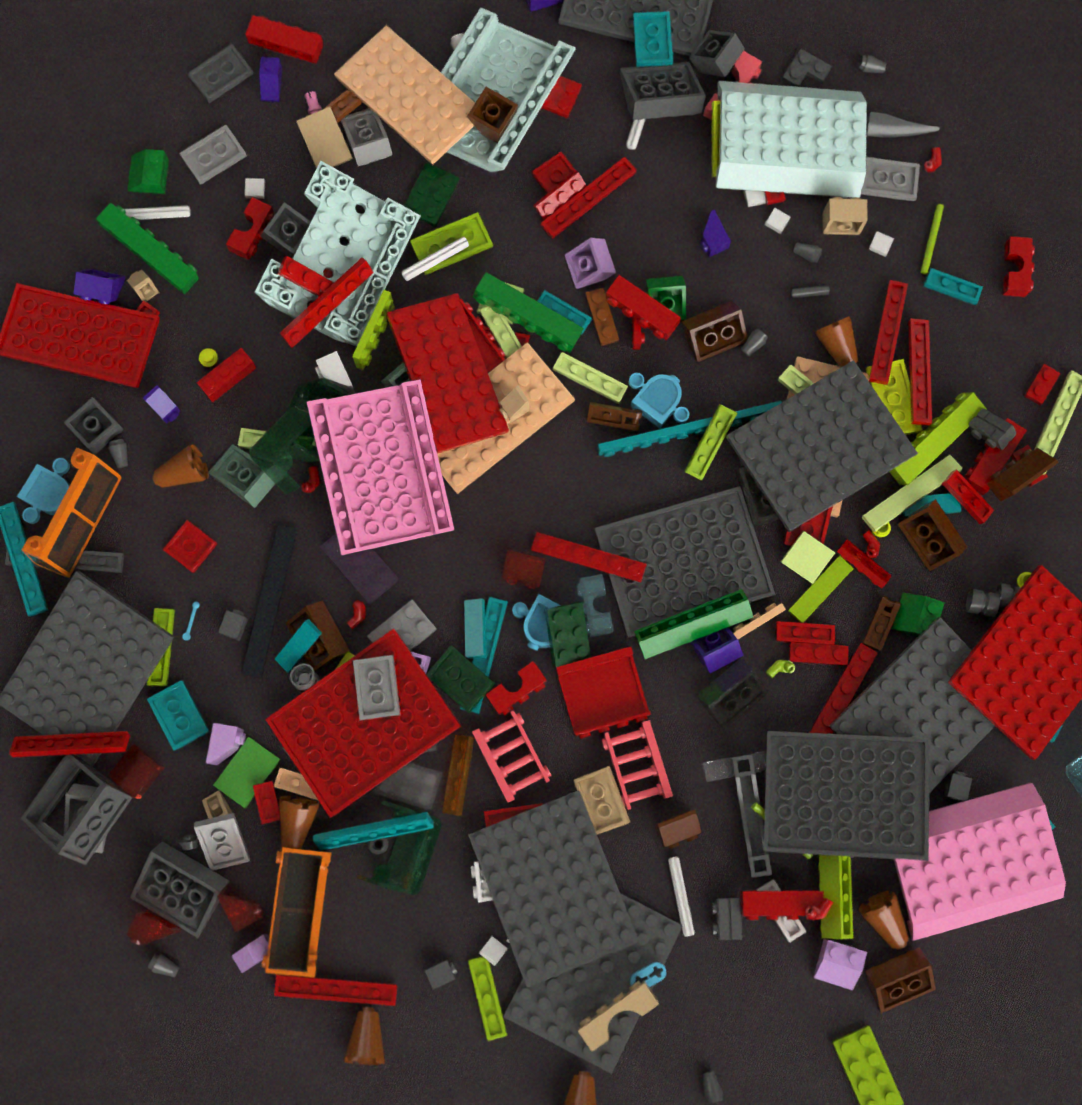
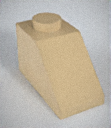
M143 270L134 272L127 280L142 301L147 302L159 293Z
M516 386L500 402L501 409L499 411L510 422L530 411L529 401L519 386Z
M220 790L202 800L208 819L232 813Z

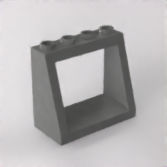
M65 755L21 819L59 855L86 865L133 797L76 755ZM83 770L99 786L66 834L62 836L45 821L78 774Z

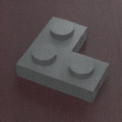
M800 49L784 74L782 81L793 87H799L807 75L823 83L832 66Z

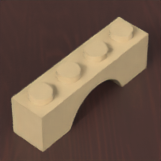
M645 980L642 983L640 981L635 982L629 987L630 991L625 995L623 993L618 994L612 999L614 1002L608 1007L606 1004L596 1010L597 1015L592 1018L588 1016L579 1023L581 1026L578 1028V1032L591 1051H594L609 1040L608 1024L615 1014L630 1010L643 1016L659 1004V1000Z

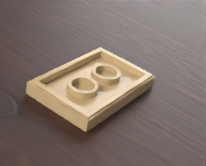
M327 107L297 121L316 168L320 161L335 167L353 159L331 107Z
M610 766L573 780L577 791H580L597 835L630 823Z

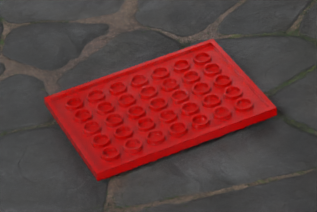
M1043 565L1037 566L948 681L956 691L1032 760L1037 759L1082 699V602Z
M395 628L265 719L330 818L461 727V724ZM393 655L400 715L360 720L353 660Z

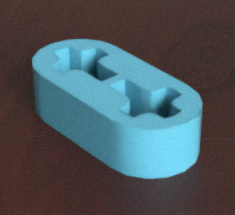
M653 962L634 972L630 977V985L636 982V976L640 978L647 976L645 982L649 987L658 983L666 976L664 965L659 962ZM654 966L662 968L659 977L656 975L649 977L648 975L654 971Z

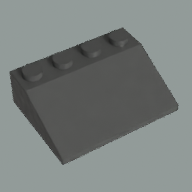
M689 62L673 63V65L620 68L627 108L632 120L702 113L705 93Z
M162 841L151 851L130 898L198 938L223 897L230 881Z

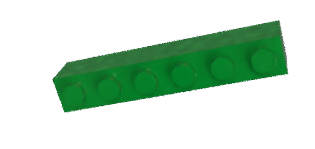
M110 203L96 218L98 224L185 295L199 279L196 273L197 269L191 264L186 265L178 253L170 252L168 245L162 240L158 242L154 238L155 235L149 229H142L140 227L141 224L134 217L129 218L125 215L126 211L121 206H114Z
M487 272L475 289L473 298L478 303L487 305L495 313L508 317L511 322L522 325L528 332L536 333L544 341L557 345L562 351L571 353L584 329Z
M743 589L635 630L634 633L644 659L753 618V613L749 600Z

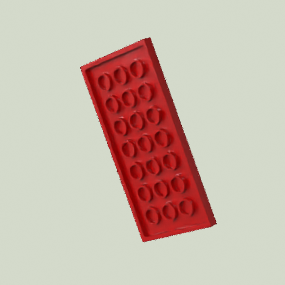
M17 283L0 332V356L139 388L160 317Z
M458 293L393 310L386 314L410 381L421 380L437 454L509 432L506 420L499 411L501 409L465 310L459 301Z

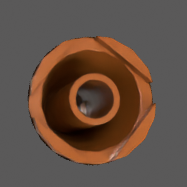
M849 316L815 331L816 336L840 368L853 360L855 363L858 362L853 327Z
M193 444L181 450L154 470V475L152 476L154 483L164 488L201 482L208 479L209 470L207 463H202L200 457H203L201 451Z
M282 796L279 800L281 846L301 849L318 811L319 803L315 800L297 796V799L290 800L291 796Z
M883 891L868 898L869 903L867 905L861 904L859 908L860 914L891 948H896L897 950L904 948L909 938L896 894L893 891L892 894L889 891Z
M364 1007L363 1011L358 1012L344 1056L345 1063L353 1064L354 1061L361 1065L385 1064L379 1013L375 1012V1008Z
M579 1071L578 1075H574L563 1105H597L595 1081L593 1077H590L591 1073Z

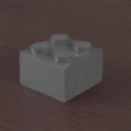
M709 30L690 56V60L699 73L725 77L745 48L735 33Z
M284 202L260 237L286 256L292 258L311 222Z
M93 397L64 422L94 455L124 430Z

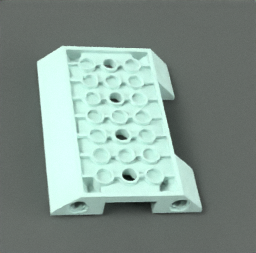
M320 161L304 193L318 209L293 259L324 276L323 270L330 269L333 272V277L327 279L332 282L338 280L361 257L368 262L374 273L314 327V329L337 341L357 346L420 215L389 198L386 201L379 199L352 184L353 178ZM362 205L365 212L363 214L357 213L355 206ZM346 237L349 240V245H341L339 238ZM271 259L254 293L273 308L296 318L307 308V303L309 301L314 302L318 296L278 275L281 263Z

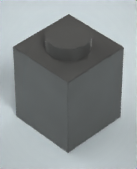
M235 609L232 612L226 611L218 633L240 641L248 619L244 617V613Z
M955 771V774H948L943 797L959 802L967 801L972 778L966 777V773Z
M448 959L425 970L432 989L455 980V974L458 973L454 963H449Z

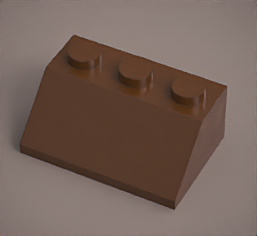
M733 301L682 321L685 337L697 362L741 345L748 339L742 311Z
M1039 448L1033 451L1028 449L1020 455L1021 459L1016 462L1014 459L1005 465L1007 468L1005 471L1001 472L999 470L991 475L992 480L987 485L1001 502L1015 495L1058 464V460Z
M936 499L898 523L929 571L960 556L967 548V545Z
M323 600L305 606L286 622L292 636L308 619L322 632L303 656L306 663L312 666L315 672L339 660L350 651Z
M920 947L865 971L868 985L881 1013L936 990L931 964Z

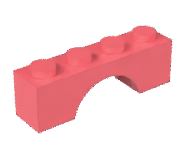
M743 51L732 70L736 81L739 83H751L753 79L757 80L762 72L760 69L762 61ZM718 93L713 95L705 107L703 116L712 120V102L721 101L718 100Z

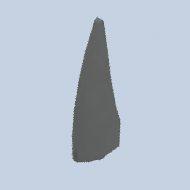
M870 112L866 116V136L904 137L939 131V127L913 123L889 114Z

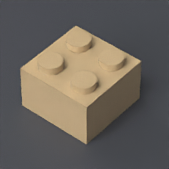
M833 197L829 199L823 211V234L860 235L867 222V200L859 197L851 199Z

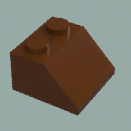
M485 87L467 115V118L483 136L498 144L516 114L518 104Z
M690 810L655 824L662 846H668L669 849L679 846V841L684 839L687 842L698 838L697 834L702 833L695 810Z

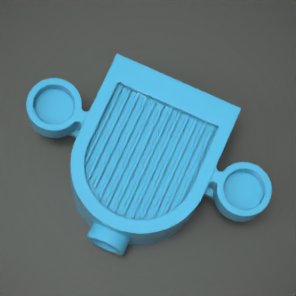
M633 373L630 376V387L640 390L632 400L630 407L641 410L642 416L659 429L671 415L674 416L675 421L678 423H685L689 418L688 409L678 407L682 392L679 385L680 380L676 376L656 375L649 379L646 384H644L642 374Z
M64 458L54 460L52 465L54 472L37 464L17 497L33 506L23 511L22 517L27 523H37L40 519L41 511L49 515H55L71 485L62 478L63 474H66L70 469L69 462Z
M538 594L530 610L522 602L514 604L512 608L513 615L516 618L526 617L524 621V635L529 642L527 646L535 651H538L539 648L550 647L544 609L560 606Z

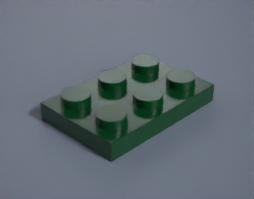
M426 163L404 207L419 214V220L436 227L459 182V177Z
M578 601L544 609L553 666L559 667L591 658L583 602Z
M452 645L426 674L468 713L474 709L495 684Z

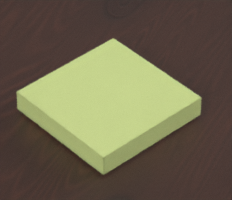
M802 531L781 560V563L813 584L835 552L805 531Z

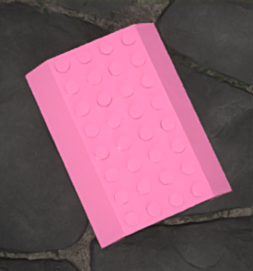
M421 380L327 400L324 398L306 402L341 555L454 530Z
M1027 783L929 811V860L894 859L910 920H907V924L913 941L1064 897L1066 881L1045 804L1033 783Z

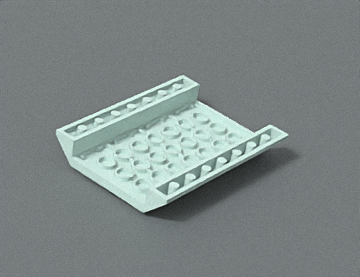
M480 8L441 73L475 103L484 88L488 87L518 104V108L498 144L483 136L473 126L447 152L490 172L504 170L576 50L575 47L561 41L555 47L499 23L495 13Z
M718 81V100H721L720 157L719 166L716 170V188L850 198L860 197L866 174V100L861 92Z

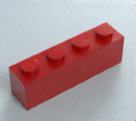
M253 15L246 32L249 44L317 64L324 46L322 36L316 32H306L299 27H290L279 21L273 22L263 16L257 17Z
M620 275L606 291V299L611 306L620 308L625 316L636 319L641 327L649 328L659 339L663 338L667 341L680 323V316Z
M1009 418L1005 421L1014 426L1016 436L1009 441L1003 450L997 447L991 448L985 442L984 446L986 449L983 453L979 452L974 460L976 462L973 468L970 467L965 474L966 480L981 495L986 494L990 490L987 485L992 480L990 476L999 470L1002 471L1027 431Z
M740 891L741 916H746V920H758V916H766V920H778V916H786V920H798V916H806L805 910L807 907L820 906L824 899L823 891Z

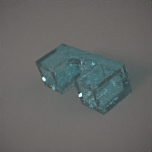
M603 575L580 578L576 588L578 596L582 595L583 609L587 620V633L590 634V638L613 633L614 629L610 612L599 613L593 607V601L596 598L606 595Z

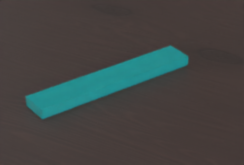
M11 502L0 506V527L27 615L31 617L48 611V607L35 565L22 551L27 539L16 503Z
M489 597L485 611L486 656L473 658L472 661L488 678L508 601ZM483 698L471 712L480 713Z
M425 812L313 835V841L322 851L432 829L434 826L433 820Z

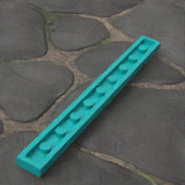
M777 401L735 411L737 415L731 425L734 427L743 424V421H752L782 402ZM712 417L601 443L597 447L599 456L609 457L618 451L623 453L632 451L634 447L647 448L652 445L651 443L659 442V444L669 442L672 438L677 437L678 440L687 438L689 434L693 433L701 435L705 433Z

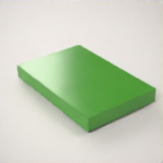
M248 737L213 786L242 807L247 808L255 796L253 785L265 782L281 759Z

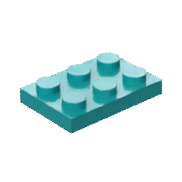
M670 11L633 13L636 67L673 65Z
M183 680L147 699L173 751L210 732Z

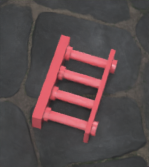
M514 710L510 712L513 718L487 732H481L479 728L472 731L508 803L515 800L513 796L517 791L542 778L548 783L550 782L548 777L551 776L546 765L542 766L522 727L524 721L520 713L516 714ZM517 725L522 736L495 750L489 749L487 742H489L490 738ZM526 743L530 754L505 767H498L495 761L499 759L498 756ZM535 760L540 771L513 785H507L504 779L507 777V774Z
M650 720L642 722L639 730L610 738L609 733H604V738L601 739L604 750L609 751L626 810L632 809L630 803L659 794V796L663 795L664 799L673 796ZM637 738H645L647 743L645 749L619 757L615 756L614 745ZM646 756L648 758L651 757L653 765L650 766L651 768L621 776L618 765ZM652 775L654 777L657 776L659 784L656 787L627 795L625 783Z

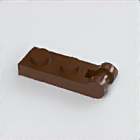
M590 402L587 422L638 431L640 429L639 419L642 417V411ZM626 417L632 418V420L626 421Z
M882 595L862 644L879 652L882 650L901 605L900 602H893L888 600V597ZM885 606L891 609L890 613L884 611Z

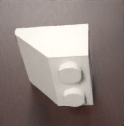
M337 351L316 360L318 366L315 367L321 383L325 382L328 388L347 395L355 394Z

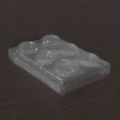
M408 763L377 785L374 793L431 811L443 773Z

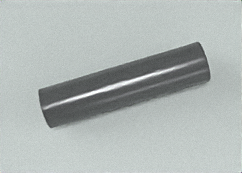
M828 285L791 289L792 298L829 295Z

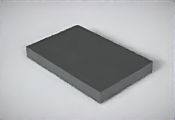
M231 44L187 74L208 103H211L254 73L234 45Z

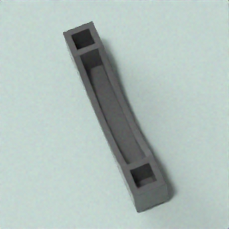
M752 754L732 756L751 876L772 875L768 852H764L762 817L751 808L755 802L760 805Z

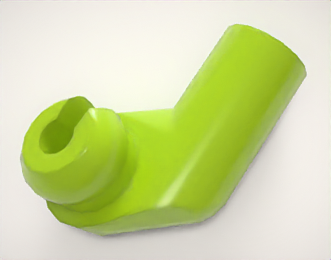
M777 660L765 673L770 678H773L778 672L793 673L795 665L789 660Z

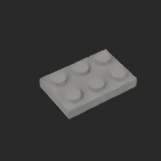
M224 125L179 153L200 185L247 156L227 125Z
M866 157V174L861 194L915 201L917 198L920 164Z
M411 600L367 637L374 643L395 628L409 650L412 651L437 629L416 603Z
M394 656L353 660L360 720L400 715Z
M234 813L194 822V829L210 870L213 871L250 861V856Z

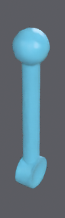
M197 601L192 603L193 610L186 633L182 635V638L186 641L191 638L190 630L196 610L200 606Z

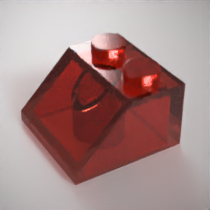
M507 550L502 578L509 584L517 585L518 582L524 584L526 588H540L546 559Z
M133 744L110 772L109 776L130 796L140 799L165 767L136 744Z
M231 893L217 895L235 932L241 931L264 918L262 915L264 910L260 903H256L255 900Z
M148 911L137 912L126 935L131 938L130 941L141 946V944H147L181 932L182 928Z

